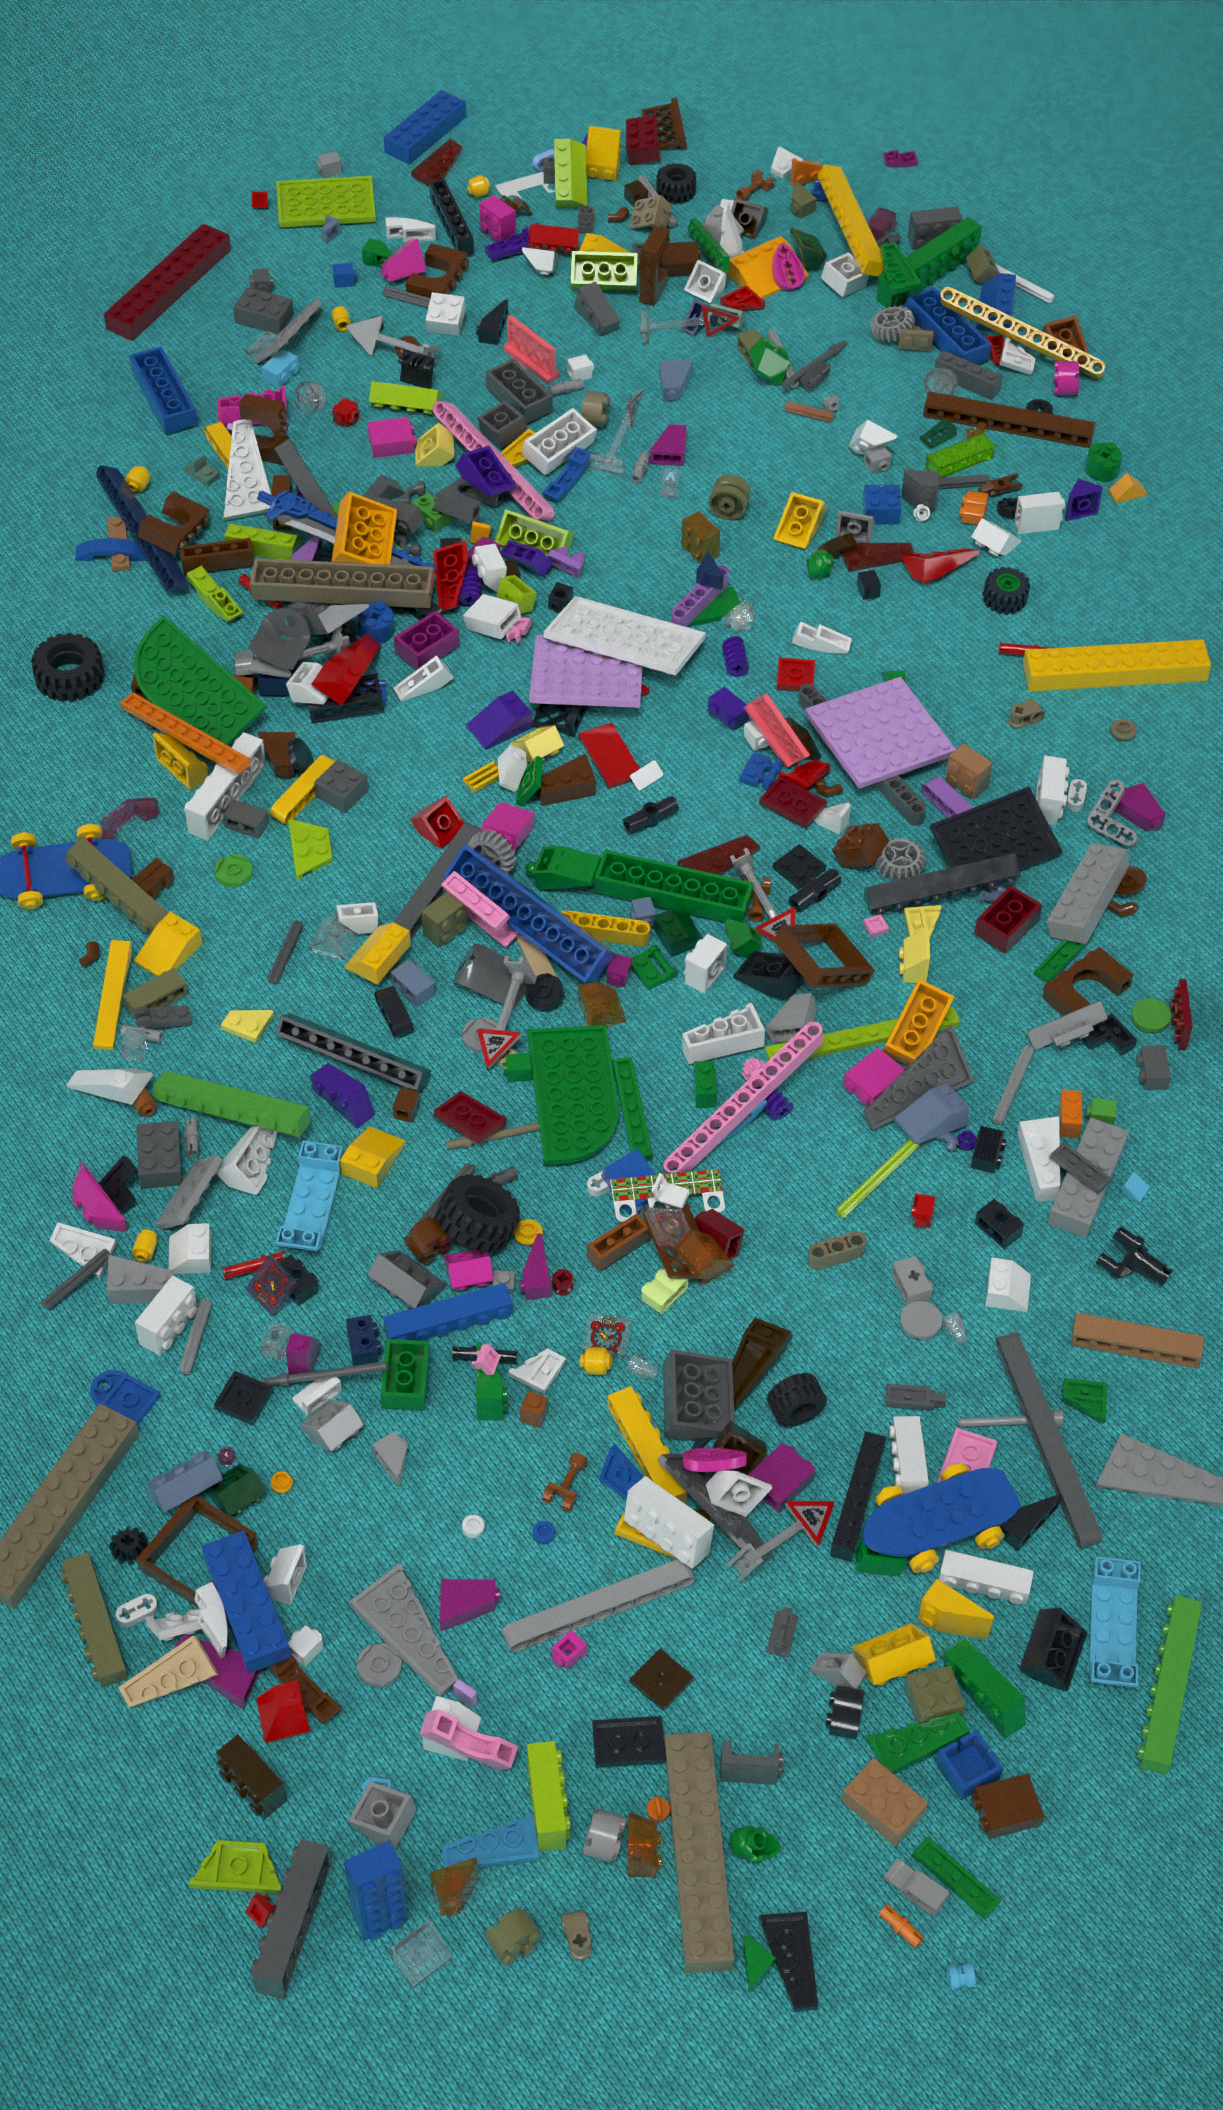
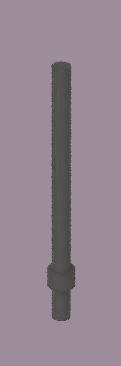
M842 340L838 344H833L829 347L828 351L783 381L781 386L787 388L801 378L818 361L822 363L829 357L837 355L847 345V342Z
M386 1361L298 1374L282 1373L276 1377L264 1378V1383L271 1386H290L296 1382L384 1371L389 1369V1365Z

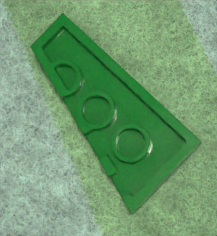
M896 242L880 245V254L890 295L921 288V281Z
M957 1712L930 1719L929 1722L909 1724L908 1727L897 1730L895 1728L885 1730V1733L874 1735V1733L866 1735V1738L879 1762L890 1772L896 1774L937 1753L938 1750L955 1741L958 1742L962 1737L970 1734V1731L960 1713Z

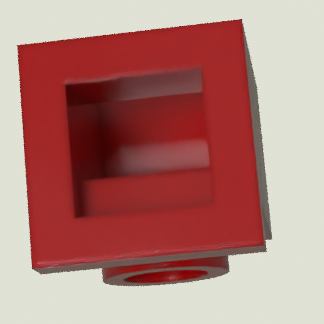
M915 1193L911 1217H915L914 1226L930 1228L935 1196Z

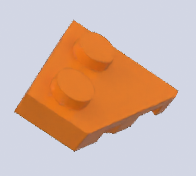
M792 158L790 184L794 187L796 182L800 185L814 182L818 179V173L822 169V165L818 162H809L807 160L802 162Z

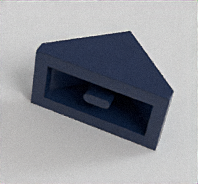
M694 298L681 330L696 336L705 327L702 306L709 308V305Z
M708 552L697 568L696 583L721 590L723 589L724 576Z

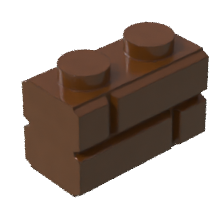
M155 858L131 880L150 897L155 899L159 896L161 890L173 883L174 876L170 866L163 864L162 861Z

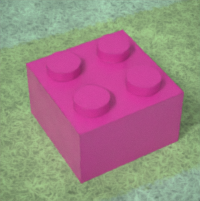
M495 195L480 202V229L495 241L500 239L507 240L509 235L516 234V212L513 208Z

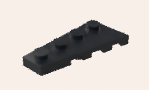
M807 1912L759 1915L758 1919L770 1951L776 1957L775 1964L793 2012L818 2010Z

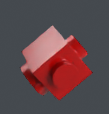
M343 397L332 409L333 422L346 428L351 424H355L360 417L358 403Z

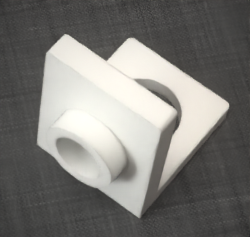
M659 1173L651 1190L657 1202L679 1209L683 1208L690 1193L689 1189L667 1183L661 1173Z

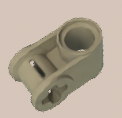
M1029 699L1011 707V716L1008 719V724L1014 729H1020L1042 720L1045 712L1034 699Z
M585 1909L561 1914L564 1934L567 1937L571 1956L579 1961L587 1959L591 1954V1938Z

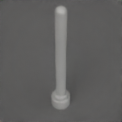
M1052 1410L1051 1413L1057 1427H1063L1062 1410ZM1025 1416L961 1418L958 1420L960 1427L1028 1424Z

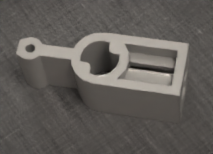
M251 650L235 651L236 676L254 675V673L247 671L249 665L254 661V653Z
M898 1858L884 1875L883 1879L898 1888L904 1897L933 1918H935L948 1900V1890L924 1873L911 1869Z

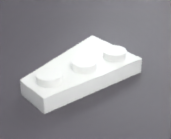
M57 1222L49 1240L53 1246L81 1266H84L103 1249H107L112 1255L117 1244L113 1238ZM108 1261L92 1274L101 1279Z
M189 1610L186 1613L187 1615L174 1614V1612L166 1613V1618L154 1619L153 1615L145 1616L146 1625L160 1640H172L177 1635L193 1634L197 1630L202 1629L198 1623L201 1610Z

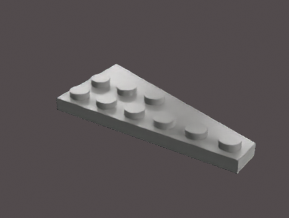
M319 298L303 309L252 358V361L255 364L261 361L264 363L270 357L275 356L279 349L289 342L290 338L292 339L299 333L298 330L310 320L309 317L319 311L318 307L322 304Z

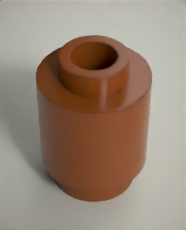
M145 1087L133 1102L140 1116H150L157 1108L152 1095Z

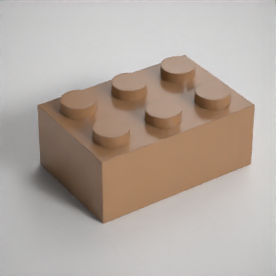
M875 1758L844 1789L842 1802L895 1847L924 1817L928 1807L927 1801Z

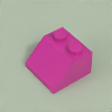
M469 1250L443 1255L449 1283L452 1288L463 1290L467 1289L468 1285L484 1286L489 1284V1281H494L490 1256L487 1252L482 1253L479 1250Z

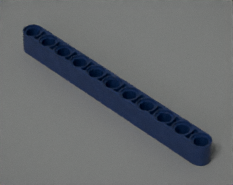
M100 465L96 473L98 481L167 592L185 594L189 586L188 581L171 553L138 537L141 522L147 517V514L118 468Z

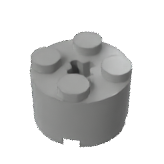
M594 1808L591 1816L592 1822H590L582 1855L607 1862H615L621 1845V1840L618 1839L621 1838V1834L624 1831L626 1817Z

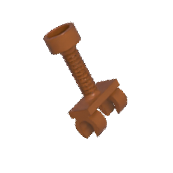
M757 170L751 176V183L753 184L747 188L741 187L738 189L736 196L738 199L745 201L749 198L750 193L759 187L768 192L769 189L775 187V184L772 182L776 180L772 177H769L767 180L763 179L760 175L764 173Z
M763 877V884H760L765 895H770L771 878ZM753 890V907L749 909L748 918L753 922H760L764 919V909L760 907V900Z
M572 1453L568 1461L571 1467L561 1486L551 1482L548 1483L542 1495V1501L550 1504L554 1495L565 1498L562 1509L568 1512L572 1510L577 1500V1493L568 1489L578 1470H584L588 1462L587 1458L579 1453Z

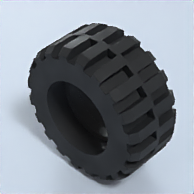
M61 633L57 634L56 637L51 636L47 638L46 642L43 641L39 644V648L35 649L31 659L37 688L41 693L46 696L48 695L53 700L56 698L58 701L64 702V700H69V702H72L75 699H84V696L93 694V690H97L104 679L102 655L98 645L88 637L84 638L81 634L73 635L72 633L62 635ZM66 664L80 665L72 670H57L58 667Z
M467 1174L452 1180L436 1209L439 1225H442V1230L449 1234L450 1239L457 1241L458 1245L462 1247L466 1246L469 1250H479L482 1253L487 1251L493 1252L503 1248L520 1221V1210L516 1199L511 1197V1193L505 1190L503 1185L493 1182V1179L483 1178L482 1175L473 1176V1174Z

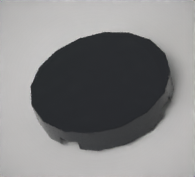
M295 738L288 742L287 746L290 749L287 750V754L293 768L299 770L302 775L314 763V759L308 745L302 739Z
M549 973L536 976L535 984H530L526 987L525 998L533 1009L547 1011L556 1007L561 1002L564 995V986L558 977Z

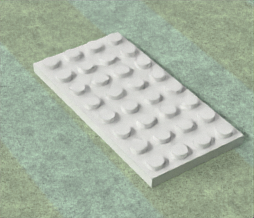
M574 596L544 631V638L673 675L680 671L705 640L706 632Z

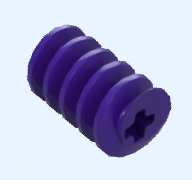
M475 567L466 568L459 597L460 602L468 606H472L482 595L483 579L479 577L478 569Z
M739 636L727 638L722 644L726 671L733 677L743 676L749 670L744 640Z
M778 1087L765 1098L767 1101V1105L764 1107L765 1112L773 1120L785 1117L793 1109V1103H788L789 1099L783 1097L784 1094L782 1092H778Z

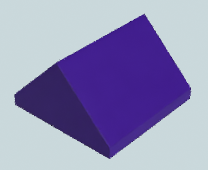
M1078 478L1069 493L1065 521L1097 515L1102 496V486Z

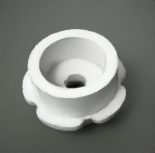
M920 504L914 509L913 515L919 522L926 521L930 516V510L927 506Z

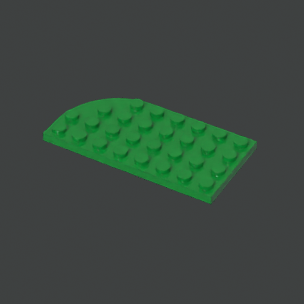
M164 615L141 639L135 655L134 671L137 683L146 698L156 706L229 746L267 708L260 699Z
M607 1026L527 1029L544 1165L570 1164L588 1159L600 1152L610 1142L618 1124V1100Z

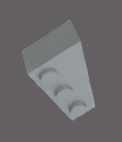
M109 1255L107 1277L109 1303H151L172 1277V1270Z

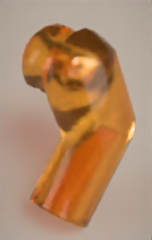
M980 422L976 430L974 428H971V430L967 429V438L974 440L983 437L986 424Z

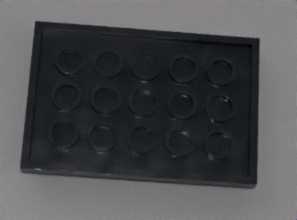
M1030 787L1010 793L929 826L949 868L1015 853L1018 867L1021 871L1063 853Z

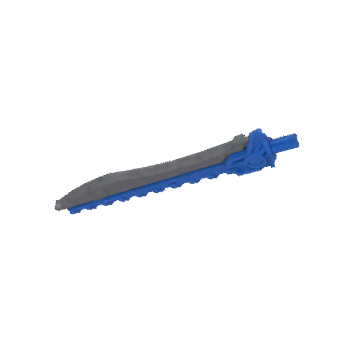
M263 490L259 491L257 500L270 506L268 513L265 515L266 519L278 520L281 525L291 526L334 544L338 518H332L329 511L320 512L316 505H312L311 502L287 490L277 494L276 497ZM393 543L390 565L433 567V571H435L436 566L433 562L423 563V559L420 556L411 557L406 549L397 550L396 545Z

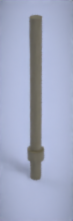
M537 1122L499 1130L483 1142L539 1131V1124ZM461 1136V1139L445 1142L447 1150L462 1146L467 1148L471 1147L472 1144H477V1142L467 1136Z

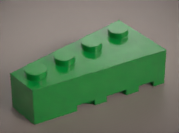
M966 1638L944 1652V1667H952L955 1679L1004 1739L1026 1725L1024 1696Z

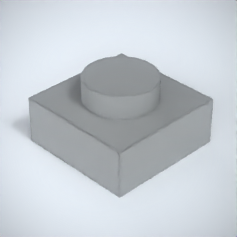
M494 1270L493 1286L506 1283L509 1293L514 1294L515 1271Z

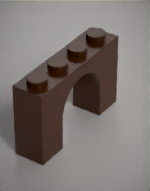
M654 226L641 248L640 303L655 306L668 283L669 269L659 267L670 243L669 229Z
M431 243L425 252V266L442 270L446 274L441 277L431 278L412 273L406 282V291L431 298L432 292L450 295L451 291L456 288L458 280L462 278L465 269H468L469 260H467V252Z
M245 394L239 404L240 418L262 423L274 434V437L255 434L262 461L284 466L275 448L287 439H290L287 433L289 424L286 423L287 410H285V402Z
M173 491L165 499L162 513L181 522L183 525H171L149 514L141 522L138 537L176 555L180 548L186 546L188 542L190 543L194 536L198 535L202 528L209 524L210 509Z
M1099 946L1094 951H1089L1082 960L1074 962L1067 971H1062L1056 979L1048 981L1043 988L1042 999L1064 1016L1091 1004L1074 989L1073 985L1076 982L1086 979L1095 980L1118 997L1131 987L1133 974Z

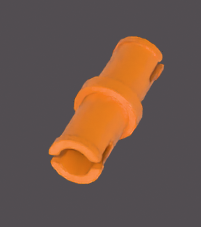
M889 1903L878 1914L894 1928V1933L900 1934L914 1948L925 1938L924 1935L909 1923L910 1920L907 1917L903 1918Z

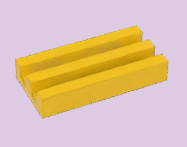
M494 761L465 776L463 778L464 783L474 793L499 780L498 765L496 766Z

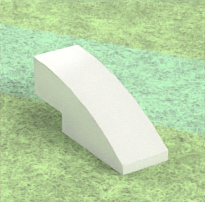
M386 218L387 239L403 238V242H407L411 238H418L419 241L436 240L435 225L408 218Z
M800 622L795 629L791 643L820 652L848 653L852 638L820 624L816 629Z
M210 1582L196 1589L195 1602L201 1610L198 1623L220 1658L225 1657L227 1647V1620L219 1593L214 1584Z

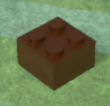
M879 823L851 825L846 829L841 839L837 841L832 852L842 868L871 866L889 842V839Z

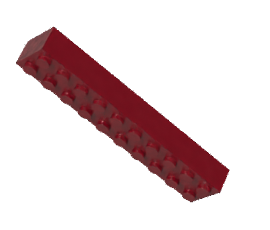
M204 223L200 225L104 313L106 330L134 341L231 251L229 234Z

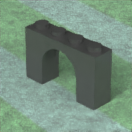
M461 477L436 493L434 509L471 524L479 518L482 502L496 507L504 501L505 492L488 496Z

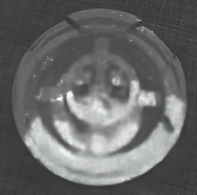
M745 599L727 615L723 616L721 620L726 628L737 634L742 629L746 632L753 626L751 622L757 616L753 604H750Z

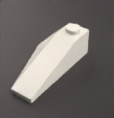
M136 1068L77 1070L66 1086L70 1089L132 1105L153 1074L152 1072Z

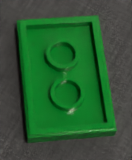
M734 586L725 588L691 622L692 626L744 616V610Z

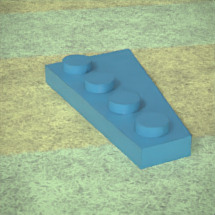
M534 1812L516 1821L513 1819L505 1822V1825L486 1829L483 1833L473 1837L470 1835L442 1846L444 1872L539 1861Z

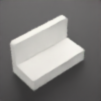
M337 1377L315 1380L295 1395L293 1402L309 1417L342 1392L341 1381Z

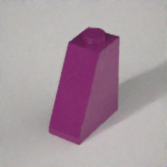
M669 424L650 449V464L684 466L687 425Z
M1144 782L1125 788V793L1114 810L1145 832L1162 827L1165 818L1164 811ZM1113 792V794L1110 796L1113 800H1115V798L1113 797L1115 792ZM1109 801V802H1108V807L1110 808L1112 804H1111V802Z
M291 1333L285 1351L288 1373L312 1372L317 1361L321 1343L311 1336Z
M441 1579L440 1631L448 1630L494 1611L495 1602H500V1588H496L495 1579Z

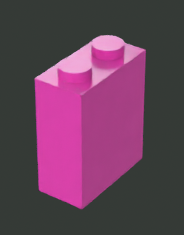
M408 417L367 422L373 458L414 453V446L417 445L416 436L412 435L414 434L413 424L409 423Z
M499 802L482 823L481 831L489 829L490 831L495 830L497 835L502 833V837L504 839L507 838V842L512 844L511 849L516 851L533 829L535 813Z
M878 1047L844 1073L843 1086L848 1092L858 1097L862 1104L868 1106L905 1069Z

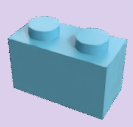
M281 349L261 367L263 380L279 388L292 375L298 372V356Z

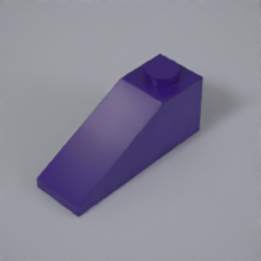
M508 540L500 552L502 557L508 560L514 558L517 565L540 576H544L553 563L540 549Z

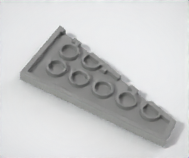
M1122 1433L1095 1487L1096 1489H1103V1487L1115 1489L1116 1492L1131 1491L1136 1492L1138 1495L1173 1500V1498L1184 1499V1502L1190 1503L1198 1501L1207 1503L1210 1506L1223 1507V1478Z
M399 1563L350 1600L349 1606L442 1697L453 1688L458 1678L448 1658L444 1655L440 1647L441 1644L432 1631V1626L419 1599L416 1598L409 1579L406 1578L401 1563Z

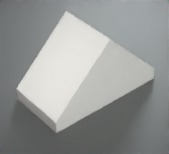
M847 802L825 808L814 822L840 835L849 823L851 805Z

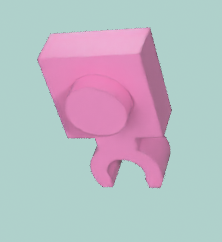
M520 618L506 634L507 641L510 642L511 639L515 638L516 643H519L521 635H526L532 625L531 618Z

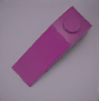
M541 1233L536 1235L523 1269V1280H519L520 1292L525 1293L526 1300L551 1297V1284Z

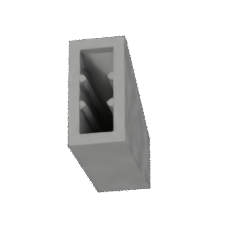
M812 993L793 995L768 1023L766 1030L771 1043L790 1041L806 1024L814 1022L817 1005Z

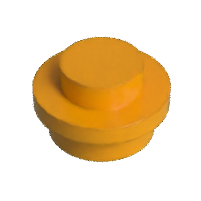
M277 1472L271 1478V1488L277 1493H286L292 1488V1477L286 1472Z

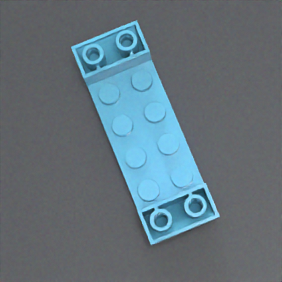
M302 1141L298 1156L299 1170L284 1226L279 1228L276 1246L318 1251L322 1247L340 1179V1159L343 1156V1146Z
M1095 1557L1091 1586L1088 1670L1090 1680L1093 1683L1138 1687L1136 1632L1140 1561Z

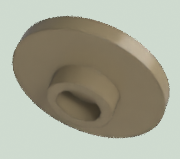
M1119 719L1111 725V733L1117 739L1130 740L1136 735L1137 728L1129 720Z

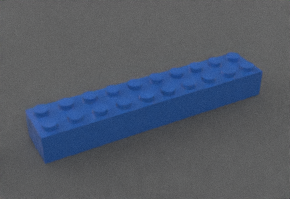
M464 844L443 875L445 878H448L454 871L457 872L510 916L506 924L587 984L593 986L596 984L616 954L474 847Z

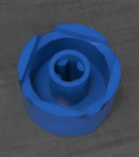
M382 601L368 604L369 608L357 615L359 636L361 638L367 634L378 643H385L392 638L391 635L394 633L393 612Z

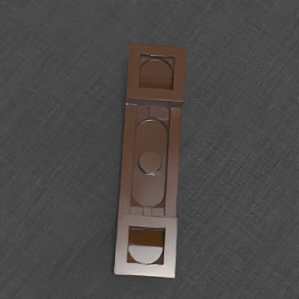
M292 1655L287 1660L268 1666L281 1684L298 1680L302 1687L306 1710L322 1724H325L341 1710V1707L327 1692L324 1693L296 1664V1660Z

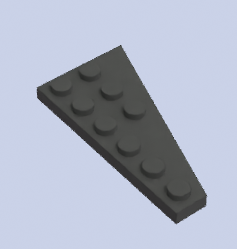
M948 1026L863 1110L870 1130L893 1121L898 1114L930 1089L948 1083L953 1090H956L974 1081L953 1026Z
M662 1454L657 1459L741 1549L751 1543L755 1550L764 1544L747 1517L711 1504L706 1484L716 1474L715 1471L696 1472L685 1469L683 1467V1454ZM768 1552L761 1558L763 1562H768L773 1556Z

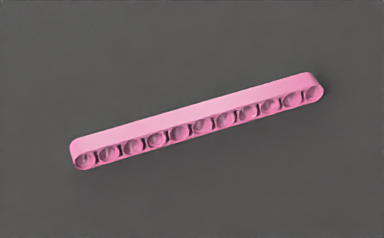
M436 401L434 403L433 413L469 451L486 446L491 447L517 485L516 489L509 490L508 492L533 518L542 521H551L553 519V507L454 404L444 401Z
M809 1022L685 1140L664 1161L665 1174L690 1172L823 1043V1030L820 1023ZM687 1154H692L690 1157H684ZM672 1168H678L675 1171H670Z

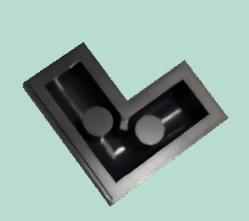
M1113 1014L1108 1015L1106 1020L1093 1025L1094 1030L1090 1031L1088 1036L1081 1038L1083 1044L1089 1049L1109 1040L1121 1054L1130 1052L1137 1043V1039Z

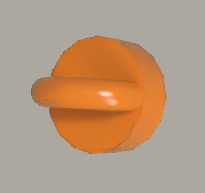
M659 1796L652 1798L647 1804L648 1818L653 1822L659 1823L668 1818L670 1814L669 1803Z

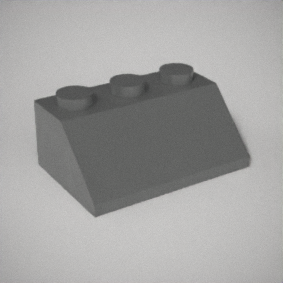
M400 1250L378 1253L367 1274L373 1278L374 1283L387 1288L392 1296L405 1301V1305L411 1309L429 1304L447 1285Z

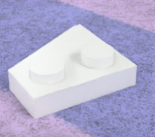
M779 146L771 167V173L784 179L791 174L792 158L802 162L803 159Z
M1006 337L999 365L1031 375L1034 369L1035 358L1026 353L1020 346L1015 347L1010 343L1011 339Z
M546 1349L540 1352L538 1356L526 1360L525 1364L519 1368L510 1369L508 1376L545 1394L566 1363V1358Z

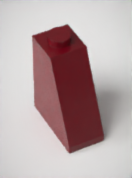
M714 1209L697 1214L695 1221L702 1238L718 1261L723 1264L737 1257L745 1230Z

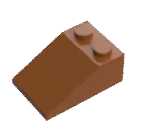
M1076 316L1049 322L1043 326L1042 332L1089 354ZM1049 345L1048 349L1055 350L1056 346ZM1069 352L1063 353V356L1070 357L1071 354ZM1083 359L1078 360V361H1079V364H1081V365L1086 364V361H1085V360H1083Z

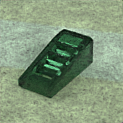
M945 418L921 435L919 439L929 449H932L954 438L957 435V428Z

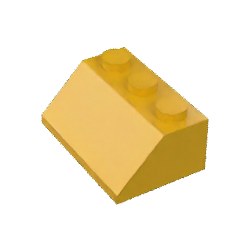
M160 733L152 734L157 761L190 791L204 783L208 776V767L204 762H200L192 751L189 752L183 743L173 737Z
M394 922L378 926L346 963L345 968L378 985L411 946L410 930Z
M913 1623L851 1647L856 1660L867 1671L865 1678L873 1685H883L889 1679L903 1677L909 1671L925 1668L929 1663L936 1661L929 1635Z

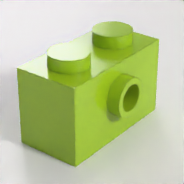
M516 575L501 577L497 597L518 603L520 614H524L533 610L537 592Z

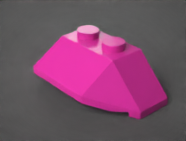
M83 1162L80 1163L72 1185L73 1197L71 1199L76 1208L80 1207L82 1209L84 1219L87 1222H91L95 1228L120 1232L127 1231L123 1215L110 1200Z

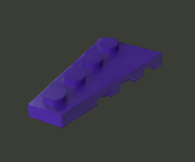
M529 228L522 229V233L517 235L515 233L509 235L507 240L500 239L485 246L486 254L491 260H498L502 257L523 252L522 248H527Z

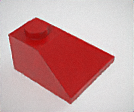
M447 796L423 808L410 819L418 833L439 849L450 842L464 824L463 819Z
M298 1680L274 1686L256 1698L265 1744L310 1732L303 1691Z

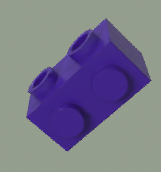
M726 687L721 688L708 697V711L732 730L749 720V715L743 708L747 704Z

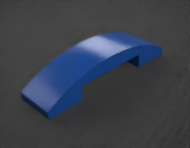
M576 447L568 457L566 467L554 482L551 481L542 495L556 501L564 498L580 479L592 456V452Z
M95 539L76 546L75 561H93L94 556H116L117 554L129 556V561H147L135 541L126 539Z

